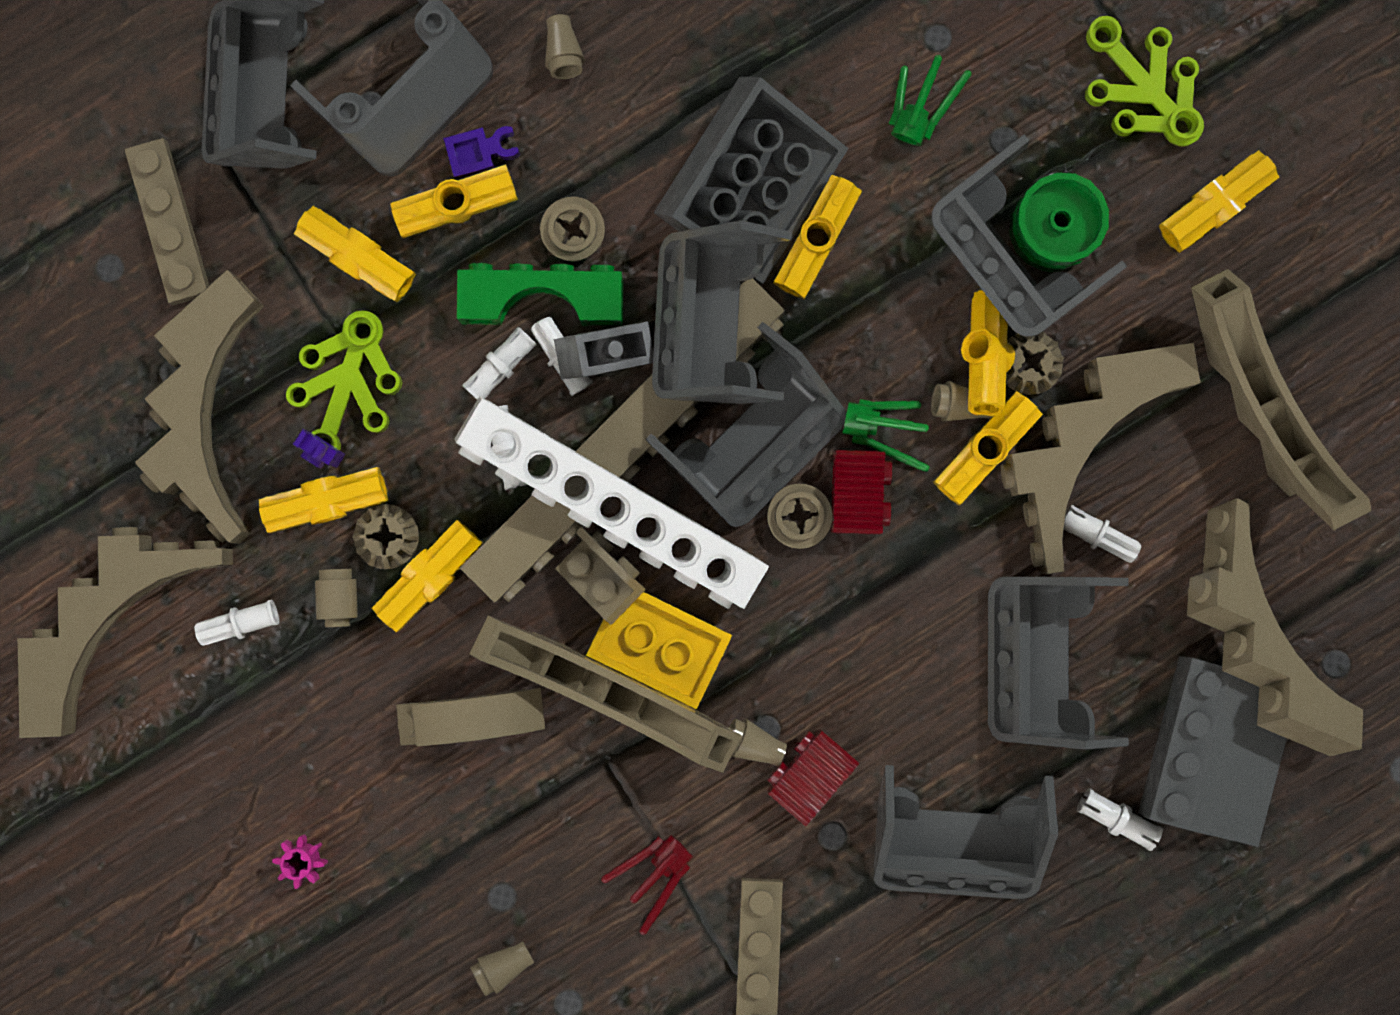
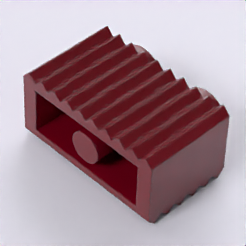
M835 450L833 452L831 533L883 534V526H890L891 503L884 502V486H891L892 461H885V452Z
M821 729L815 734L807 731L793 748L798 753L788 766L781 762L767 778V781L771 784L767 789L768 794L804 826L810 823L860 764Z

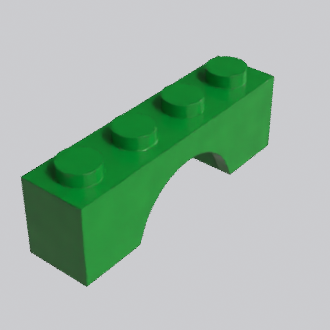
M472 263L468 265V270H457V320L461 324L502 325L507 313L518 301L533 294L545 293L558 296L567 301L577 312L582 326H623V275L621 271H614V266L591 265L590 271H574L573 265L553 264L550 265L549 271L533 270V265L510 264L509 270H493V265Z

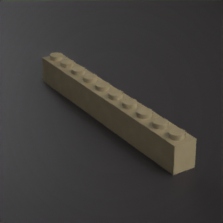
M753 278L745 280L740 285L736 362L748 363L756 354L751 348L761 338L768 342L757 328L762 322L777 333L784 326L780 319L783 317L785 310ZM651 375L575 452L629 483L641 470L637 463L647 453L652 457L658 454L645 439L652 434L666 446L670 440L665 435L676 424L682 429L698 413L694 406L699 401L670 400L658 397L653 389ZM579 475L570 477L564 485L565 494L572 497L580 495L586 487L584 477ZM531 496L460 569L494 603H500L504 598L511 602L526 586L521 580L532 569L537 573L542 571L555 557L550 551L561 540L568 544L577 536L575 532L580 527H584L567 516L571 510L570 508L557 501L551 507ZM608 497L602 502L600 511L612 500V497Z

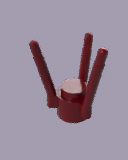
M671 834L664 841L658 836L648 847L613 868V870L601 878L603 883H608L655 854L650 861L656 869L630 897L631 903H637L662 875L669 878L673 873L640 928L639 932L641 935L647 934L678 882L690 869L687 863L693 858V855Z

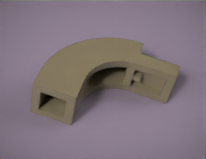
M541 688L511 690L473 697L410 702L396 705L401 745L428 746L459 743L545 729Z

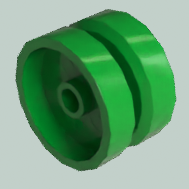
M1054 173L1039 179L1017 202L1010 217L1009 236L1015 252L1028 265L1041 271L1062 272L1080 264L1102 244L1109 228V209L1103 193L1090 180L1075 173ZM1056 218L1063 223L1061 227L1056 225L1054 221Z

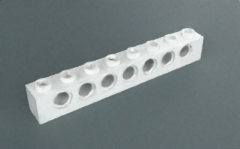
M479 396L454 439L457 444L462 446L458 453L478 465H481L484 459L498 467L495 474L514 486H517L520 480L535 489L531 495L551 507L557 501L570 508L571 510L567 516L587 528L590 527L592 522L606 529L603 536L622 548H625L627 543L634 545L642 550L639 554L641 559L660 569L663 563L677 570L673 576L677 580L695 589L698 583L712 590L708 597L728 609L732 603L744 609L769 568L767 564L481 396ZM499 433H508L514 439L513 449L505 455H498L491 450V441ZM538 454L546 455L550 459L549 470L541 476L532 475L528 471L529 460ZM575 475L584 477L586 487L580 495L572 497L565 494L564 485L570 477ZM608 497H618L621 501L620 511L612 517L603 516L600 511L602 502ZM646 517L654 518L656 521L654 533L648 537L637 536L636 527L639 521ZM680 538H688L691 542L688 554L680 558L673 557L672 546L674 542ZM717 558L724 559L725 569L723 573L718 577H708V564Z

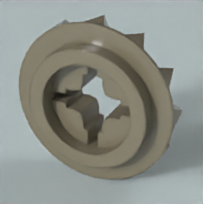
M565 197L557 200L547 208L541 220L540 234L545 247L556 258L573 263L578 260L589 259L597 249L601 248L605 234V225L600 211L590 201L579 197ZM582 215L580 230L587 239L573 236L564 244L566 231L558 222L561 221L564 224L572 225Z
M1045 332L1031 337L1019 334L1011 336L1007 342L1015 350V360L1011 369L1006 373L1007 386L1025 395L1040 394L1052 388L1062 375L1064 360L1058 347V342L1047 336ZM1027 351L1031 356L1041 352L1045 354L1037 363L1040 368L1039 372L1036 373L1032 368L1021 373L1017 371L1022 367L1021 364L1025 362L1024 352Z
M792 484L781 489L773 497L768 507L767 521L773 536L787 547L804 549L816 545L827 535L832 524V508L827 497L819 489L807 484ZM798 498L803 511L817 512V516H813L805 521L803 534H800V529L797 528L796 522L782 520V517L794 512L796 499Z
M389 504L369 508L357 520L352 536L356 553L368 565L379 569H393L405 564L414 555L419 542L418 527L413 517L404 509ZM385 519L389 532L402 535V539L389 541L386 555H384L382 542L369 539L370 535L382 532Z

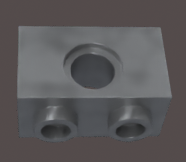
M648 322L554 339L561 380L586 377L653 363L654 352Z

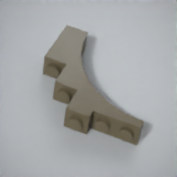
M1229 269L1192 287L1191 290L1209 364L1230 383L1238 419L1260 440L1267 475L1289 497L1297 494L1333 530L1371 512L1370 499L1332 458L1295 402L1267 344L1256 313L1250 287Z
M226 270L154 335L163 345L159 349L161 355L175 368L179 365L181 366L145 398L147 403L153 408L149 412L153 420L164 430L169 428L171 430L135 463L143 471L140 478L149 489L155 493L161 491L162 493L172 495L181 489L182 492L179 494L181 500L192 511L197 512L200 510L210 521L206 524V527L220 542L223 543L227 540L229 543L240 544L251 534V531L233 508L220 481L212 449L211 414L216 384L226 357L243 329L260 312L264 305L242 280L229 270Z
M1194 343L1098 357L1088 362L1089 369L1084 370V382L1087 393H1093L1094 400L1057 405L1046 410L1047 417H1043L1042 420L1043 432L1046 441H1052V448L1006 456V464L1001 465L1003 486L1005 489L1010 488L1011 497L1028 495L1029 502L1023 504L1026 525L1028 527L1033 526L1035 542L1030 543V555L1033 566L1039 567L1040 574L1064 572L1062 537L1066 507L1076 478L1093 448L1117 422L1140 405L1163 394L1200 384Z
M1236 498L1208 510L1203 573L1190 578L1187 616L1224 632L1222 671L1259 687L1257 726L1328 756L1362 749L1363 709L1340 697L1316 677L1291 646L1268 604L1254 561L1250 537L1249 504Z
M137 527L112 528V536H98L99 586L98 578L72 579V587H58V628L32 629V637L17 638L19 738L61 737L74 734L76 729L77 702L86 670L101 640L118 618L144 595L172 579L201 569L233 565V549L219 548V541H194V549L179 550V542L153 543L152 551L151 536L138 535Z
M489 615L469 653L483 662L533 681L586 705L656 740L697 764L722 773L741 737V734L664 693L651 689L609 666L593 661L556 640L536 632L531 633Z

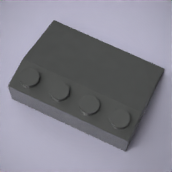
M739 77L657 206L654 214L679 232L742 220L791 231L793 238L849 148L761 77ZM790 241L764 245L763 266L753 278L754 280L764 284Z
M1179 656L1138 814L1150 820L1259 847L1287 738L1257 726L1258 686L1222 671V666Z

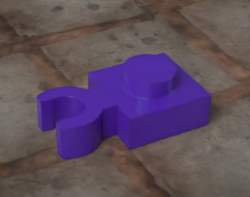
M510 126L501 127L490 138H486L483 127L443 138L454 178L460 180L494 169L492 158L499 157L503 160L518 158L520 156L518 147L511 149L501 147V143L505 138L515 136L513 128Z
M304 429L301 430L293 442L294 446L304 450L300 456L320 469L323 468L325 463L337 468L345 456V453Z

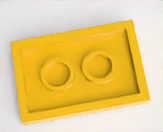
M643 592L612 625L603 619L586 656L697 709L732 635Z

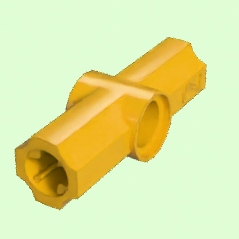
M1259 150L1251 154L1225 176L1221 174L1191 197L1192 201L1161 223L1159 228L1162 232V237L1170 247H1173L1179 253L1184 249L1186 250L1213 227L1217 229L1246 207L1245 203L1280 178L1276 170L1277 167L1268 156L1262 154Z
M506 165L461 180H445L434 189L392 202L390 205L399 233L402 238H406L448 223H463L472 215L517 201L518 198ZM454 193L464 195V202L460 208L456 210L445 208V200L449 195Z
M830 176L773 282L784 292L805 300L862 193V190L857 188L854 183L842 177ZM812 229H821L826 232L829 241L823 246H814L808 241L807 233Z
M312 206L308 211L304 212L297 223L294 234L298 238L329 257L328 261L358 281L362 279L390 300L398 302L412 286L416 276L412 270L381 251L382 247L353 227L348 229L321 209Z
M982 290L974 292L971 305V332L962 343L961 353L964 360L969 362L968 411L974 415L995 416L1003 414V409L1005 408L1006 373L1014 363L1015 350L1007 342L1008 323Z
M1015 391L1005 402L1003 414L992 416L980 431L970 438L967 445L939 474L933 483L944 495L960 506L995 466L1006 458L1008 452L1043 414L1032 401L1018 391ZM981 438H990L995 442L997 454L993 459H986L979 453L978 443Z
M375 467L339 478L328 476L301 484V488L277 493L269 497L266 496L258 500L262 523L267 533H274L310 522L311 525L333 521L347 516V512L387 502L388 496L385 480L380 468Z
M456 520L428 550L424 549L410 561L400 575L402 577L376 602L372 609L387 626L396 633L399 632L427 602H433L448 588L455 579L454 574L483 543L461 521Z

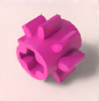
M303 834L298 838L296 846L289 840L280 844L285 854L277 856L272 860V863L280 865L282 873L278 877L279 881L287 877L290 880H294V889H298L302 886L304 877L313 884L320 879L315 869L323 867L328 863V860L320 858L318 850L323 845L321 842L313 846L307 843V836ZM301 853V860L308 861V865L301 870L300 864L293 862V857Z

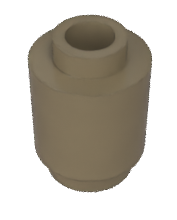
M352 569L319 570V580L315 581L316 620L325 619V627L350 626V618H358L356 579H352Z

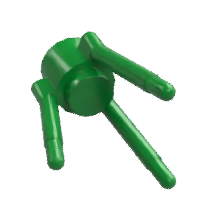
M936 55L934 57L915 105L907 104L905 110H903L908 67L902 66L897 85L894 111L888 123L893 126L891 135L903 142L916 146H921L923 139L930 140L936 125L971 77V71H964L930 120H928L929 112L923 108L937 76L942 56Z
M860 399L859 404L849 402L843 434L852 435V443L865 445L878 452H885V455L923 472L929 470V465L867 437L868 434L876 436L878 426L927 432L929 430L927 424L880 417V412L875 411L920 409L922 406L921 402H873Z

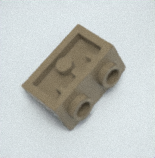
M580 527L575 533L582 541L555 569L605 621L612 625L646 589L635 579L640 572L624 556L617 561L610 554L615 547L601 533L596 531L591 536Z

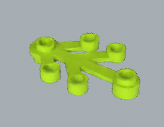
M1110 16L1096 18L1086 33L1088 45L1094 51L1106 52L1134 85L1109 84L1106 80L1097 79L1087 87L1085 91L1086 101L1095 107L1102 106L1107 101L1152 104L1162 115H1136L1132 110H1121L1113 118L1111 124L1114 133L1119 136H1129L1134 131L1163 133L1166 139L1176 146H1189L1196 142L1204 129V121L1201 114L1193 108L1194 78L1199 73L1197 61L1191 57H1183L1173 66L1171 71L1172 78L1178 83L1175 104L1165 93L1167 52L1172 43L1171 32L1164 27H1156L1147 35L1145 47L1150 52L1148 73L1119 41L1122 34L1119 22ZM1098 31L1105 32L1108 36V42H1099L1096 39L1095 33ZM1160 35L1163 37L1165 45L1162 47L1156 46L1153 43L1152 37ZM1187 65L1191 69V76H1183L1179 71V66ZM1092 88H1102L1105 92V97L1103 99L1095 98L1092 94ZM1120 117H1127L1131 121L1130 129H1124L1120 126ZM1176 121H1184L1188 126V132H1179L1176 129Z
M356 311L350 314L343 323L341 333L317 345L309 344L304 346L300 350L299 361L310 370H318L323 367L326 358L345 349H347L343 363L303 384L294 383L286 391V399L289 404L297 408H305L311 404L313 397L335 387L321 429L314 430L312 433L321 439H329L331 445L338 450H341V443L337 434L351 392L364 415L363 424L367 430L373 433H382L389 426L387 413L378 408L359 370L364 353L377 374L376 386L379 391L386 395H394L402 387L400 375L391 370L379 346L384 333L383 325L380 319L369 311ZM361 325H368L370 327L369 336L360 339L357 336L358 328ZM316 350L319 353L318 361L315 364H308L306 355L308 352ZM393 375L396 380L395 386L389 390L384 389L382 386L384 377ZM303 388L306 392V398L304 401L296 403L293 399V394L297 389ZM375 413H380L383 423L377 428H372L369 423L370 417Z

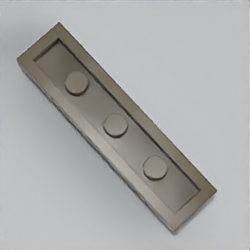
M161 138L124 149L168 303L177 305L194 300L209 287V283L168 141Z
M741 878L736 1015H777L782 879Z

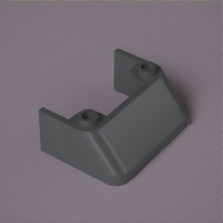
M222 0L215 4L209 17L202 131V156L206 163L221 166L290 168L316 159L317 151L301 148V141L297 137L296 131L293 128L284 126L288 51L294 49L306 37L308 25L304 18L305 12L324 4V0Z
M417 0L423 7L415 17V30L419 38L429 48L373 106L362 96L347 92L338 95L325 108L297 80L290 85L310 109L378 173L384 176L401 174L479 94L493 76V64L489 55L441 0Z
M1024 134L939 200L932 211V223L935 230L1012 330L1021 336L1031 337L1041 333L1127 266L1123 261H1120L1085 289L1074 276L1066 272L1052 273L1038 284L989 222V219L996 215L1006 202L1005 187L996 176V173L1028 149L1029 139Z
M739 220L671 233L664 239L659 252L652 374L653 389L658 397L681 401L737 404L784 401V392L757 388V377L754 368L749 363L736 362L740 281L750 280L758 274L764 262V245L792 240L791 231Z
M764 322L757 328L773 347L774 351L761 364L758 380L765 390L784 392V401L753 403L710 447L702 440L693 438L683 442L672 453L652 434L645 439L728 524L734 527L742 526L753 519L776 493L840 431L846 419L844 407L803 353Z
M1000 577L992 583L988 593V725L992 735L997 740L1076 749L1129 746L1128 737L1095 735V719L1091 708L1083 701L1069 700V618H1083L1091 612L1095 602V586H1129V578Z
M885 765L878 798L874 882L883 889L894 891L1024 899L1035 895L1040 889L1058 837L1053 776L1044 777L1038 799H1031L1027 796L1013 797L1002 805L999 815L919 809L918 796L906 788H894V765Z

